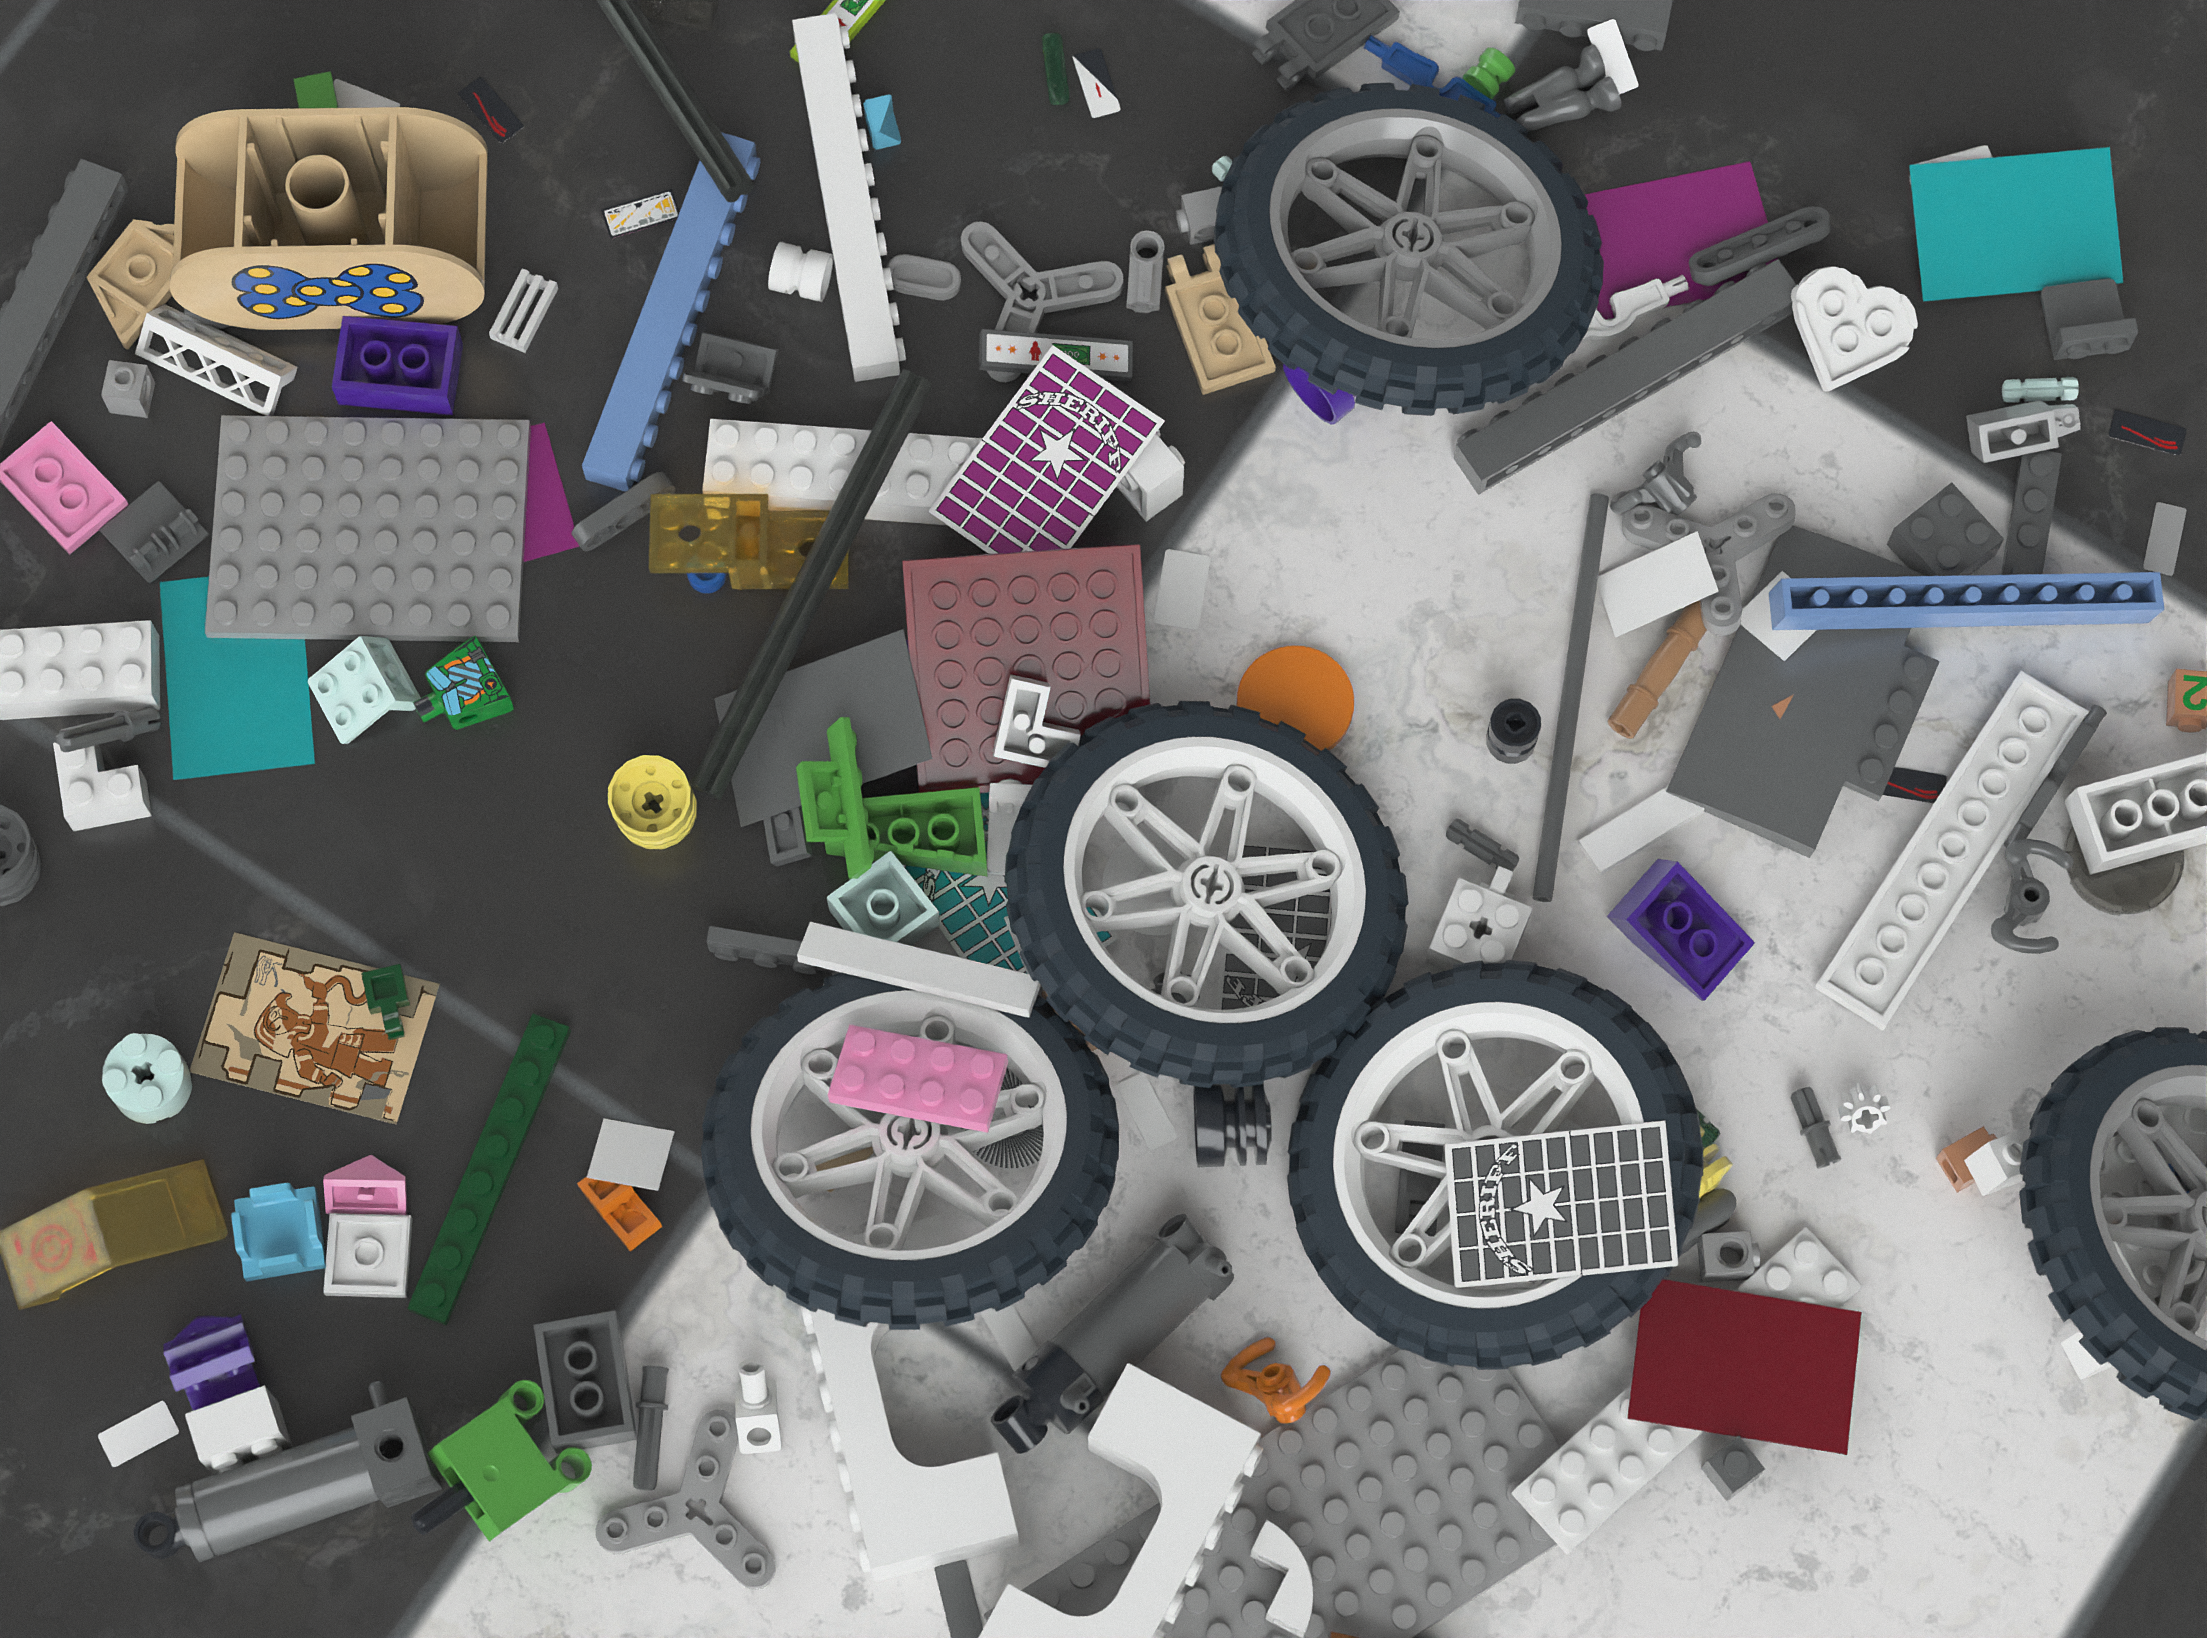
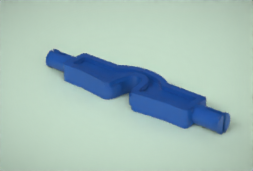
M1373 35L1366 41L1364 49L1382 59V69L1410 86L1415 84L1436 88L1432 84L1439 73V66L1436 62L1411 51L1398 42H1394L1390 47ZM1454 77L1446 86L1439 88V96L1458 101L1459 96L1463 95L1485 104V112L1497 118L1501 116L1500 113L1495 111V101L1477 91L1461 77Z

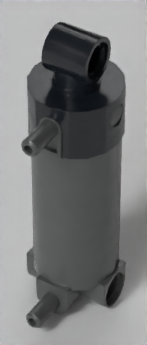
M1186 1214L1176 1215L1152 1235L1156 1241L1051 1341H1046L1012 1374V1378L1022 1391L1023 1396L1017 1395L1003 1402L994 1411L990 1422L1016 1453H1026L1037 1446L1047 1434L1048 1427L1046 1424L1048 1422H1051L1064 1434L1069 1435L1104 1401V1397L1114 1389L1127 1363L1137 1367L1206 1299L1209 1298L1214 1301L1232 1283L1234 1279L1232 1266L1227 1261L1224 1252L1208 1244L1207 1240Z

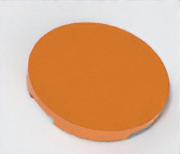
M1284 646L1266 652L1248 667L1238 687L1236 705L1260 712V718L1278 725L1280 721H1283L1305 733L1304 739L1322 751L1324 748H1327L1330 751L1343 739L1350 727L1354 712V693L1346 672L1333 658L1311 647Z

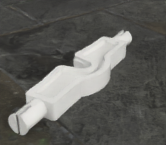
M1680 275V277L1663 284L1660 279H1655L1641 286L1615 293L1609 300L1614 319L1611 321L1605 320L1596 308L1588 331L1581 343L1590 339L1597 341L1610 340L1622 335L1632 326L1634 320L1666 307L1669 303V297L1689 290L1687 281L1684 282L1685 277Z

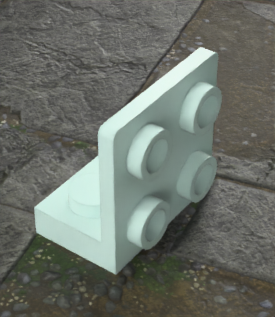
M359 636L308 679L310 688L342 744H349L389 710L413 711L415 709L413 702L421 698L389 639L383 637Z

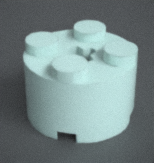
M133 1033L125 1036L110 1051L104 1063L102 1083L107 1094L124 1115L136 1122L150 1124L157 1123L156 1121L167 1117L171 1118L182 1110L190 1097L192 1081L188 1065L175 1046L158 1035ZM151 1073L154 1075L152 1081L145 1079L141 1082L144 1076H149Z

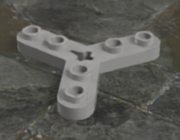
M973 222L962 232V252L1006 299L995 330L1037 333L1044 313L1109 302L1116 299L1123 290V273L1112 262L1099 261L1036 272L989 223ZM1018 283L1030 292L1036 289L1037 300L1033 301L1028 298L1023 301V291ZM987 371L991 378L998 382L1013 381L1021 374Z
M1779 493L1769 494L1710 528L1675 514L1667 513L1659 508L1638 504L1624 513L1622 530L1627 540L1653 551L1697 531L1705 554L1706 547L1708 546L1712 549L1720 547L1719 555H1716L1714 552L1706 554L1718 592L1699 601L1704 627L1715 635L1724 636L1732 634L1741 625L1742 605L1735 562L1788 531L1795 522L1796 509L1793 501L1786 495Z
M713 1410L703 1416L698 1425L680 1492L614 1510L603 1515L595 1529L596 1538L600 1546L606 1552L623 1554L692 1535L742 1586L747 1589L757 1590L770 1584L776 1570L771 1554L721 1505L739 1441L736 1418L725 1410ZM691 1501L696 1504L702 1501L707 1503L704 1511L707 1517L713 1521L711 1526L707 1525L697 1516L691 1520L687 1518L690 1513L687 1505Z

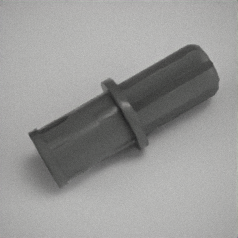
M1806 1087L1793 1092L1790 1098L1803 1128L1800 1134L1807 1138L1816 1161L1817 1169L1829 1166L1830 1162L1834 1164L1842 1160L1828 1129L1831 1123L1829 1120L1825 1121L1813 1089Z

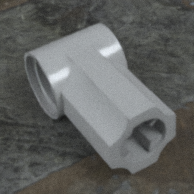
M1149 230L1141 231L1131 241L1126 308L1132 309L1135 312L1150 313L1152 311H1159L1165 247L1163 239L1156 232ZM1142 248H1150L1156 252V255L1146 259L1138 255L1137 252Z

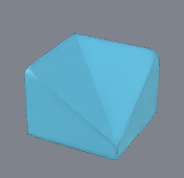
M892 95L865 100V103H863L864 114L873 148L878 150L900 144L901 137L893 112Z

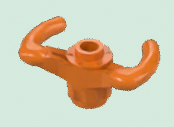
M1265 1337L1237 1353L1222 1370L1221 1380L1227 1387L1255 1396L1265 1404L1269 1415L1275 1416L1279 1423H1292L1304 1415L1306 1404L1314 1399L1324 1388L1331 1371L1325 1365L1319 1366L1312 1378L1304 1387H1301L1290 1365L1273 1363L1263 1368L1261 1372L1243 1369L1258 1357L1274 1350L1276 1345L1274 1339Z

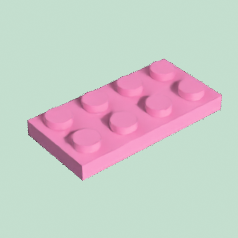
M849 1025L830 1085L828 1098L830 1103L988 1133L1007 1069L1008 1056L998 1052Z

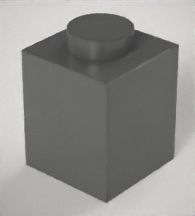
M1740 1436L1709 1458L1701 1468L1726 1501L1759 1478L1765 1470Z

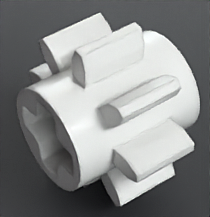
M1856 1083V1086L1851 1088L1848 1093H1841L1844 1105L1840 1106L1838 1111L1841 1121H1848L1851 1132L1859 1130L1871 1134L1880 1124H1887L1884 1111L1889 1110L1890 1105L1887 1096L1880 1095L1878 1085L1874 1084L1870 1087Z

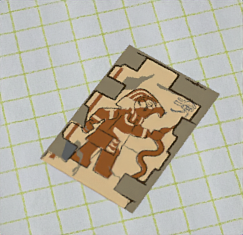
M234 932L189 1071L190 1073L397 1124L440 984L404 975L410 1006L399 1008L405 1037L389 1040L388 1034L385 1032L382 1013L371 1015L368 1010L361 975L362 972L379 968Z

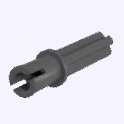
M152 706L133 712L117 711L113 717L61 729L59 735L55 737V741L60 746V750L65 753L118 739L126 742L132 740L134 735L157 731L160 728L161 722L149 724L148 721L160 719V715Z
M660 1366L642 1367L640 1402L636 1403V1408L640 1409L633 1477V1486L638 1490H655L657 1484L663 1411L668 1410V1405H665L667 1373L669 1372V1368Z

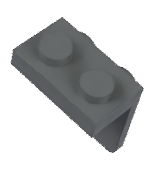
M2107 278L2048 286L2043 288L2040 294L2054 360L2079 359L2104 353H2120L2130 349L2138 334L2136 319H2124L2117 285L2113 279Z
M703 332L695 370L684 373L682 381L690 383V390L708 395H713L714 392L720 393V391L729 392L728 399L750 404L751 401H757L758 398L770 394L779 349Z

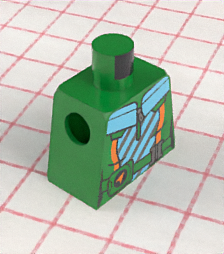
M476 635L426 671L425 676L432 692L413 702L423 723L445 713L453 729H461L514 710L509 694Z

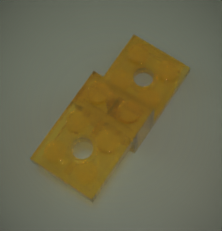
M651 494L650 573H729L732 589H790L806 559L799 552L801 545L806 542L815 541L830 510L771 511L768 494ZM692 525L699 528L701 533L696 540L686 542L680 539L679 532L685 526ZM849 550L829 589H849Z

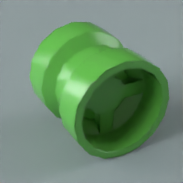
M1488 47L1479 56L1477 66H1472L1463 75V80L1492 100L1499 92V84L1507 82L1515 73V67L1505 54L1495 48Z

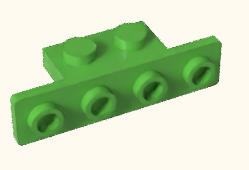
M840 717L827 729L831 761H802L796 766L807 842H843L849 879H858L872 867L874 850L872 844L868 841L866 828L868 811L862 801V772L857 767L855 755L857 745L856 734L851 728L850 718Z

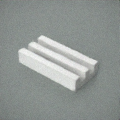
M522 268L489 332L490 338L525 353L558 290L557 282L549 280V282L545 281L542 276L537 274L533 276L528 270ZM527 284H529L530 287L528 288L512 322L510 323L506 333L503 334L502 332L506 324L508 323L523 291L525 290ZM538 290H544L519 340L515 339L514 337Z

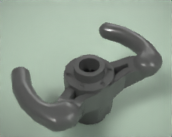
M1688 432L1671 442L1665 449L1663 463L1661 460H1658L1643 473V477L1646 480L1641 486L1618 493L1609 504L1610 509L1614 513L1620 514L1638 504L1656 502L1662 510L1677 516L1686 510L1696 500L1697 496L1694 494V487L1684 476L1683 452L1690 447L1698 448L1702 442L1701 435L1698 432Z
M2034 839L2014 840L2010 842L2005 851V857L2012 878L2009 892L2006 896L2005 914L1995 919L1992 923V937L2004 947L2021 953L2041 954L2054 951L2058 948L2059 941L2053 936L2040 939H2026L2016 936L2013 932L2018 926H2025L2031 922L2036 923L2050 902L2049 890L2043 882L2033 877L2026 856L2029 854L2041 855L2054 861L2064 869L2071 868L2074 859L2060 847L2046 841Z

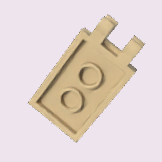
M1215 244L1203 247L1205 253L1202 256L1208 271L1197 275H1189L1182 254L1167 259L1169 264L1167 265V270L1173 284L1165 286V293L1202 395L1273 373L1276 368L1271 353L1268 350L1266 339H1260L1259 336L1255 337L1238 314L1239 304L1236 299H1231L1227 294L1219 272L1221 263L1215 253Z

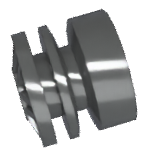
M0 805V906H5L18 902L32 891L40 878L42 862L27 824L17 812Z

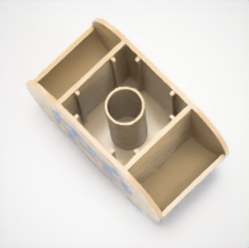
M409 107L236 109L202 115L188 122L179 131L176 139L177 177L170 291L174 299L190 312L211 321L249 329H341L342 316L445 324L469 315L481 305L485 294L488 149L482 136L466 123L443 113Z

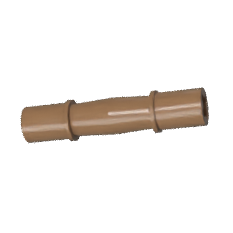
M1699 600L1687 605L1673 626L1668 628L1666 631L1668 636L1649 659L1635 684L1628 686L1627 693L1607 720L1608 725L1621 736L1629 739L1635 737L1652 710L1656 709L1659 705V697L1676 677L1689 653L1697 650L1698 643L1707 631L1702 622Z

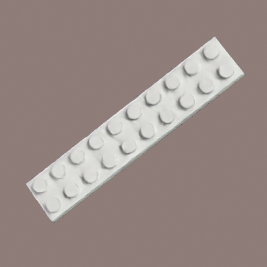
M2020 670L1815 987L1817 990L1879 1029H1885L2088 713L2087 710Z
M1805 1227L1735 1291L1841 1308L1863 1286ZM1630 1385L1515 1488L1511 1494L1559 1547L1569 1555L1704 1431L1627 1419L1631 1392Z

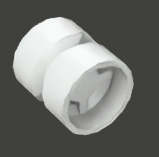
M779 242L771 263L768 282L769 290L792 294L795 290H798L800 297L822 302L831 278L833 254L813 249L803 254L800 246Z

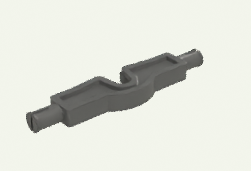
M2092 705L2091 710L2034 796L2009 838L2005 841L2004 846L2006 848L2014 840L2027 839L2102 719L2106 716L2107 712L2105 709L2098 705Z

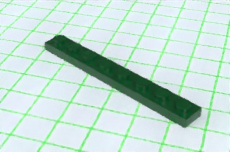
M532 1013L407 1307L409 1312L447 1326L571 1033L569 1026Z

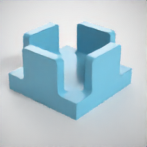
M290 1183L250 1189V1197L234 1200L235 1212L231 1213L235 1248L242 1260L243 1276L246 1282L326 1268L319 1201L315 1186L294 1189Z

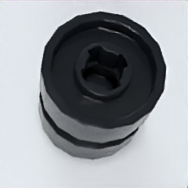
M1520 698L1505 700L1494 708L1486 734V745L1490 753L1497 760L1507 764H1517L1525 761L1533 754L1541 730V717L1538 710L1530 702Z

